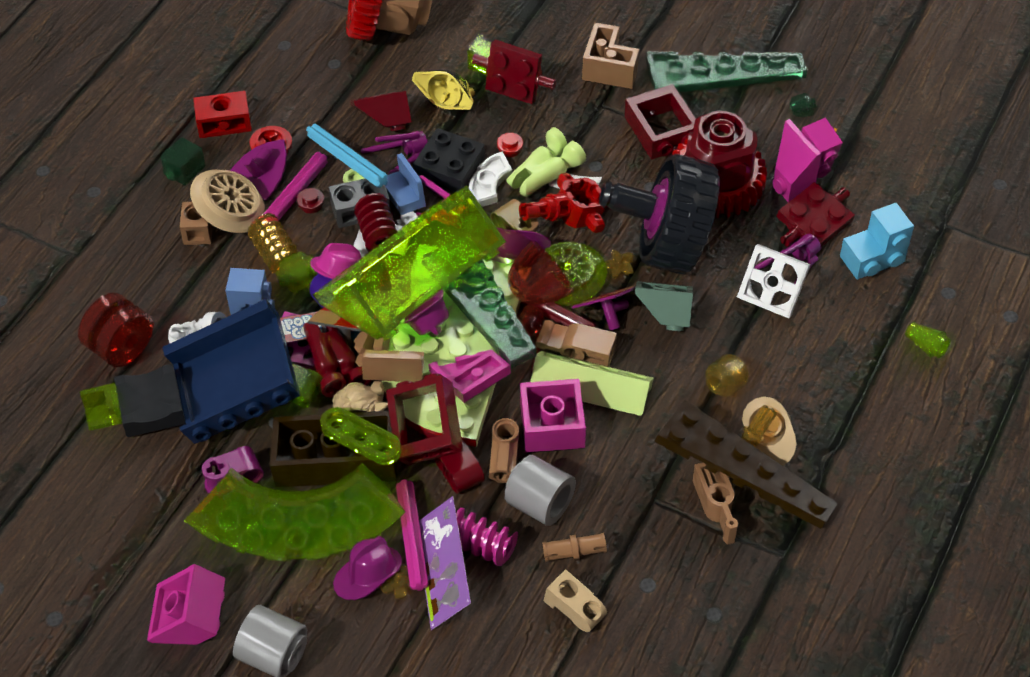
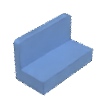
M402 153L397 154L399 171L387 175L388 183L385 187L389 199L400 215L426 207L420 177Z

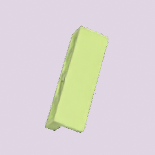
M541 351L536 354L530 382L579 379L582 402L642 415L654 378Z

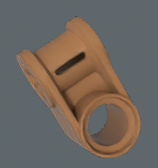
M512 199L491 213V220L494 226L506 230L536 232L538 219L522 220V217L519 215V205L521 203L516 199Z

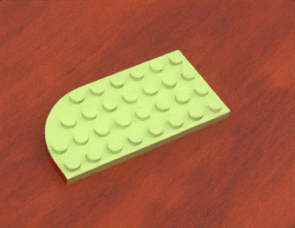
M421 248L395 320L388 350L424 352L423 377L430 374L428 364L436 361L438 366L456 363L455 357L475 355L478 352L491 349L504 359L521 303V294L525 290L530 274V265L520 263L506 265L488 258ZM442 288L444 291L443 300L449 312V317L441 325L442 331L439 335L436 336L432 332L419 335L409 324H404L405 315L415 302L429 292ZM382 381L386 400V390L395 388L396 384L404 381ZM496 383L465 403L455 395L461 439L468 446L477 447ZM437 391L403 400L406 425L423 435L425 434L422 430L435 435L443 434Z

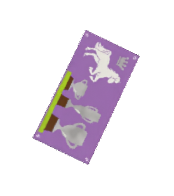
M453 496L419 520L429 583L428 587L425 588L431 630L471 604Z

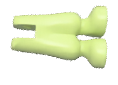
M555 127L546 132L547 148L540 146L535 149L506 180L513 189L520 188V194L526 198L547 183L558 179L559 175L566 173L568 168L577 167L586 161V154L583 148L575 141H570L567 144L563 133Z

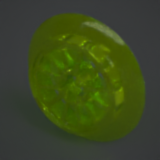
M559 242L552 244L544 250H540L533 256L528 264L530 265V273L527 284L531 291L559 305H575L592 298L600 291L606 280L607 268L603 257L592 247L578 242Z

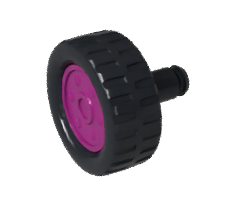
M673 154L661 166L651 192L620 183L613 185L610 181L604 183L599 204L602 208L607 206L612 211L643 219L639 253L644 264L668 272L686 274L698 262L712 229L719 198V172L712 163L685 155Z

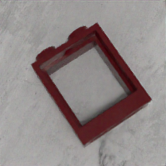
M673 84L627 98L625 101V119L651 160L671 154L673 150H677L678 144H684L689 132H693L696 118ZM673 110L683 127L655 135L646 119Z
M429 374L423 377L424 380L416 382H400L396 384L395 388L386 390L395 458L406 465L463 451L453 382L441 374ZM437 391L443 434L409 443L403 400Z

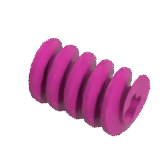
M460 507L456 512L462 550L466 552L471 550L474 556L482 555L485 561L493 559L494 564L497 566L505 564L514 551L518 532L516 531L511 537H508L509 527L504 526L499 533L497 532L498 522L493 521L489 528H487L486 517H482L478 523H475L476 513L471 512L467 518H464L465 508Z

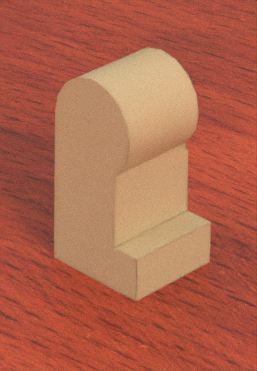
M566 569L546 589L544 602L553 609L555 607L558 608L582 631L590 632L607 614L605 606L593 595L594 593Z

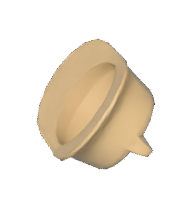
M765 396L755 398L747 404L742 417L749 443L784 466L794 456L797 446L790 415L783 405L774 398Z

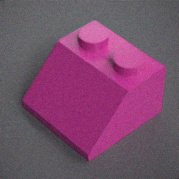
M193 564L158 583L147 641L161 644L198 645L216 636L220 627L221 604L225 596L223 591L225 577Z

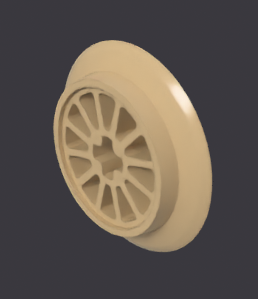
M208 170L196 176L191 184L190 196L197 212L211 225L233 233L249 232L259 226L258 219L265 212V204L254 184L243 175L229 170Z

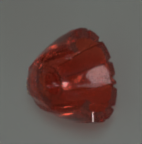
M534 240L526 245L510 268L508 274L510 290L517 299L528 305H544L567 297L574 291L568 277L563 273L557 262L551 260V255Z

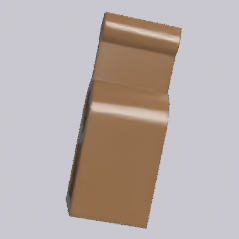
M545 320L537 339L536 347L543 350L549 349L560 352L562 356L609 367L616 350L617 333L578 323L567 327L555 324L550 320Z
M704 463L695 464L693 483L706 516L710 520L720 523L724 533L723 541L727 545L735 543L738 521L731 514L735 495L728 476L718 470L716 474L711 471L709 472V470L705 469L706 464Z

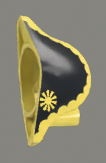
M449 70L414 72L412 81L434 105L448 110H471L474 103L472 97L475 95V91L469 87L468 82L459 74Z

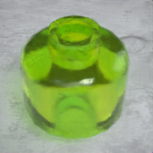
M299 251L282 258L279 262L280 270L276 271L280 285L282 287L287 286L292 292H298L310 287L311 281L318 274L310 264L314 258L313 255H307L305 252Z

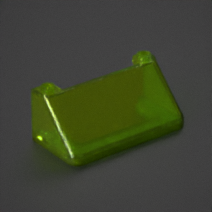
M466 185L418 215L313 293V296L320 305L374 339L383 338L384 341H387L399 332L397 326L401 323L402 319L481 259L488 262L500 253L497 248L506 241Z

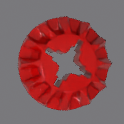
M266 126L253 133L250 138V148L252 150L267 142L284 139L286 152L288 153V149L292 148V137L282 127Z

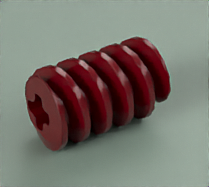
M371 193L362 197L356 203L354 211L365 247L369 253L374 255L388 254L398 247V241L396 240L398 231L395 228V222L393 221L390 207L387 204V198L381 193Z

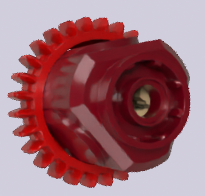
M714 111L696 118L693 132H689L684 144H678L677 150L672 152V155L680 154L712 163L717 167L720 178L719 198L716 209L717 219L720 214H725L729 218L730 212H734L739 216L741 209L748 211L750 205L755 206L757 199H761L767 177L765 160L761 159V152H756L757 134L747 128L745 122L738 115L728 111Z

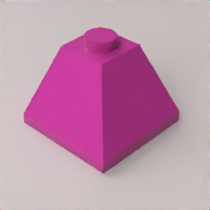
M790 119L786 120L784 124L773 179L775 191L781 194L787 202H790L813 182L816 183L821 159L820 151Z

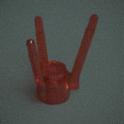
M527 305L523 308L520 316L516 318L510 338L514 333L516 335L520 334V332L525 335L536 333L531 368L532 374L536 354L540 352V348L536 347V342L543 326L544 313L536 306Z

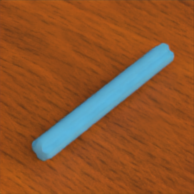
M314 123L311 127H307V136L377 188L387 185L388 180L385 172L318 124Z

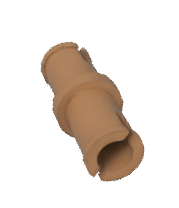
M604 533L577 538L576 535H570V539L542 542L545 562L569 557L577 560L582 555L607 552Z

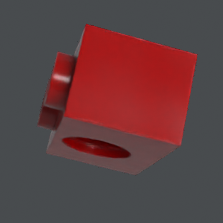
M246 91L193 98L199 138L252 131Z

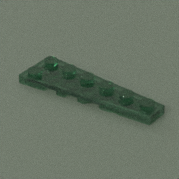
M648 51L645 55L653 90L673 84L678 92L801 79L807 76V68L802 53L744 52L742 56H732L728 52H718V56L703 55V52H693V55H678V52Z
M470 236L422 258L423 267L496 352L510 364L511 369L537 357L536 347L522 323L517 319L512 306L508 305L501 287L497 286L494 281V275L486 267L483 256Z

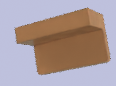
M365 349V353L362 354L363 380L416 382L423 379L424 352Z

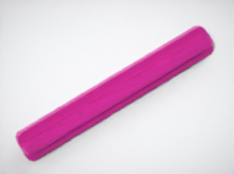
M316 152L258 219L261 229L270 231L297 200L298 194L309 186L328 163L325 154Z
M403 479L396 484V493L409 584L412 590L422 591L423 588L428 587L429 583L414 483Z

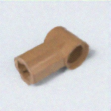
M502 418L497 420L492 427L489 478L497 483H507L512 470L517 465L519 426L512 419ZM502 436H510L511 438H509V439H503V438H500V437H502Z

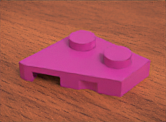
M492 349L478 352L475 355L455 357L456 363L438 366L436 361L428 364L430 374H441L453 382L455 395L464 403L511 373L510 364Z

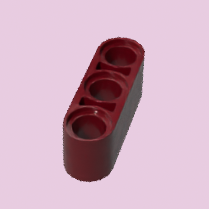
M422 430L425 435L418 432L421 440L438 436ZM463 440V451L433 459L456 494L485 481L479 462Z

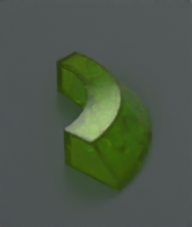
M363 463L335 483L308 491L271 489L250 481L231 468L184 521L212 541L232 547L239 553L244 554L246 552L262 556L264 559L287 561L288 559L314 560L329 557L331 554L347 549L351 550L359 541L372 537L375 538L405 513V510L386 484Z

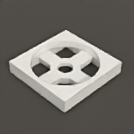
M757 244L737 298L790 318L810 264ZM766 257L774 258L770 271L764 272L754 268L761 259ZM786 263L792 265L796 271V284L784 280L782 272ZM770 276H775L778 279L777 286L772 287L768 284ZM750 279L761 283L763 292L760 299L754 294ZM778 291L791 295L790 300L784 304H771L774 294Z

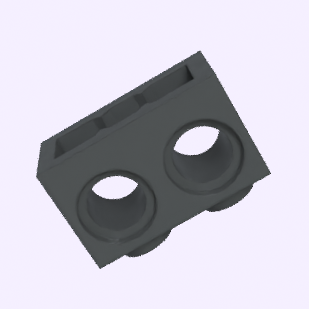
M360 179L329 186L331 206L338 228L358 224L354 208L356 203L365 195L371 193L384 194L390 207V199L385 185L377 188L368 180Z

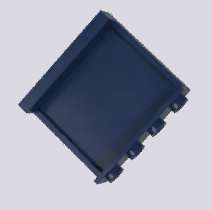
M267 299L163 346L164 356L174 366L186 425L180 427V431L194 444L206 441L211 436L224 430L232 429L246 420L258 417L264 412L279 405L287 404L290 400L300 396L279 313Z

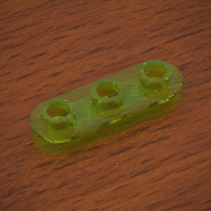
M331 408L322 414L320 423L326 437L378 464H392L400 458L402 452L400 440L389 431L343 408Z

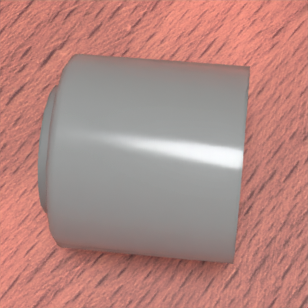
M528 455L512 470L506 483L504 498L509 505L546 526H551L558 521L567 509L575 491L576 480L575 477L539 457Z
M256 605L246 616L238 631L233 646V657L274 677H286L296 668L307 644L306 625L265 606Z

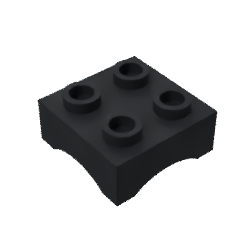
M437 128L413 163V169L418 176L423 175L428 180L442 184L454 193L462 195L473 173L485 160V144Z
M173 364L164 365L146 374L114 377L122 423L127 437L186 424Z

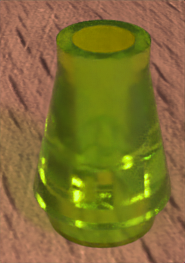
M912 322L905 332V336L911 339L930 357L941 358L950 346L951 339L946 336V332L923 326L916 322Z

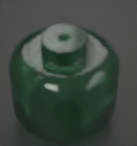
M807 93L793 96L789 102L793 115L796 117L814 115V108L817 107L815 99H810Z

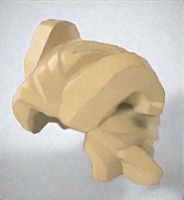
M374 381L370 387L363 383H349L334 395L331 414L385 410L388 407V402H383L384 384Z

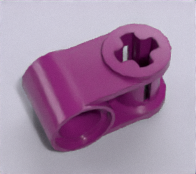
M242 446L231 452L209 458L202 465L205 490L208 494L217 497L243 487L252 486L258 483L264 475L253 449L249 446ZM212 466H215V472H214V473H213V471H212ZM218 481H221V484H222V487H221V488H219V482H218Z

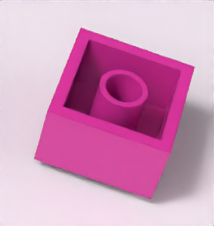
M566 379L520 383V408L525 453L585 448L586 425L580 380Z

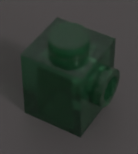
M183 137L170 148H167L160 156L165 176L184 186L206 166L202 148Z

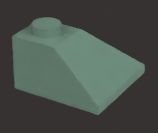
M637 281L635 294L661 325H666V329L672 331H683L684 327H690L693 286Z

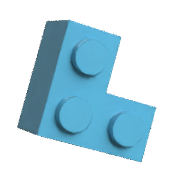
M897 203L874 210L871 213L868 230L843 239L840 257L857 280L866 276H873L889 267H897L905 262L914 225Z

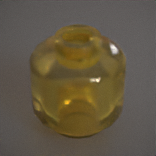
M733 354L720 356L705 371L706 384L709 390L721 397L734 395L746 385L749 378L747 366L739 357Z

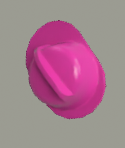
M330 243L324 248L320 256L313 258L310 262L315 272L330 279L345 280L364 286H369L373 283L372 277L361 268V254L353 245Z

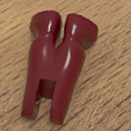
M308 322L303 325L312 351L316 373L322 378L319 389L325 397L333 398L338 391L352 382L363 383L366 386L370 384L372 380H363L362 366L356 367V356L338 328L322 326L321 332L318 325L309 324Z

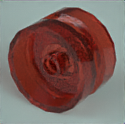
M108 293L97 299L85 312L79 324L78 338L82 345L98 354L101 359L111 366L123 367L135 360L148 345L153 333L154 323L149 314L138 306H134L131 301L121 294Z

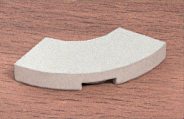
M503 151L484 160L477 167V171L472 179H470L469 201L472 210L498 202L497 188L512 173V168Z

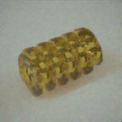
M263 214L251 223L248 229V237L272 273L277 275L285 274L299 264L301 256L297 254V247L293 244L292 239L288 236L287 231L283 229V225L278 221L275 214Z

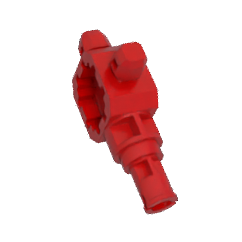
M568 173L560 174L557 179V184L560 188L558 194H547L539 202L521 203L519 205V215L524 221L538 217L549 219L550 221L562 218L568 226L573 228L588 227L594 233L602 232L605 227V221L602 218L605 208H602L599 204L601 188L596 181L587 177L574 179Z

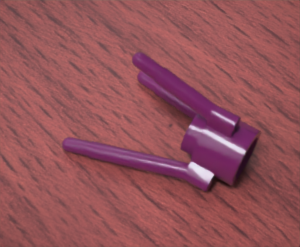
M423 131L380 136L375 138L376 142H394L362 148L361 153L402 146L406 155H412L407 159L412 164L428 141ZM399 166L390 170L388 175L399 171Z
M805 234L797 242L780 251V253L785 255L792 253L795 259L807 261L811 268L819 260L816 254L821 250V244L814 235ZM770 257L754 268L760 270L772 264L774 258Z

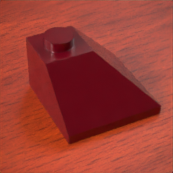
M406 91L350 100L352 107L383 127L390 126L391 131L406 129L405 123L412 122Z

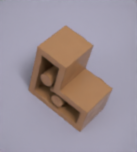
M594 23L583 56L582 80L633 88L638 72L639 49L619 45L620 27Z

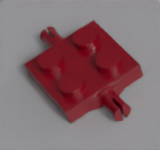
M495 39L491 43L489 57L477 53L473 55L472 64L486 68L485 89L533 104L536 101L539 86L554 90L556 86V79L543 76L542 54Z
M813 182L778 210L777 218L787 225L789 232L780 238L781 243H785L784 246L788 247L797 238L800 239L805 234H812L817 237L821 247L848 226L855 217V214L841 203L850 196L848 189L846 190V188L842 187L837 193L831 195Z

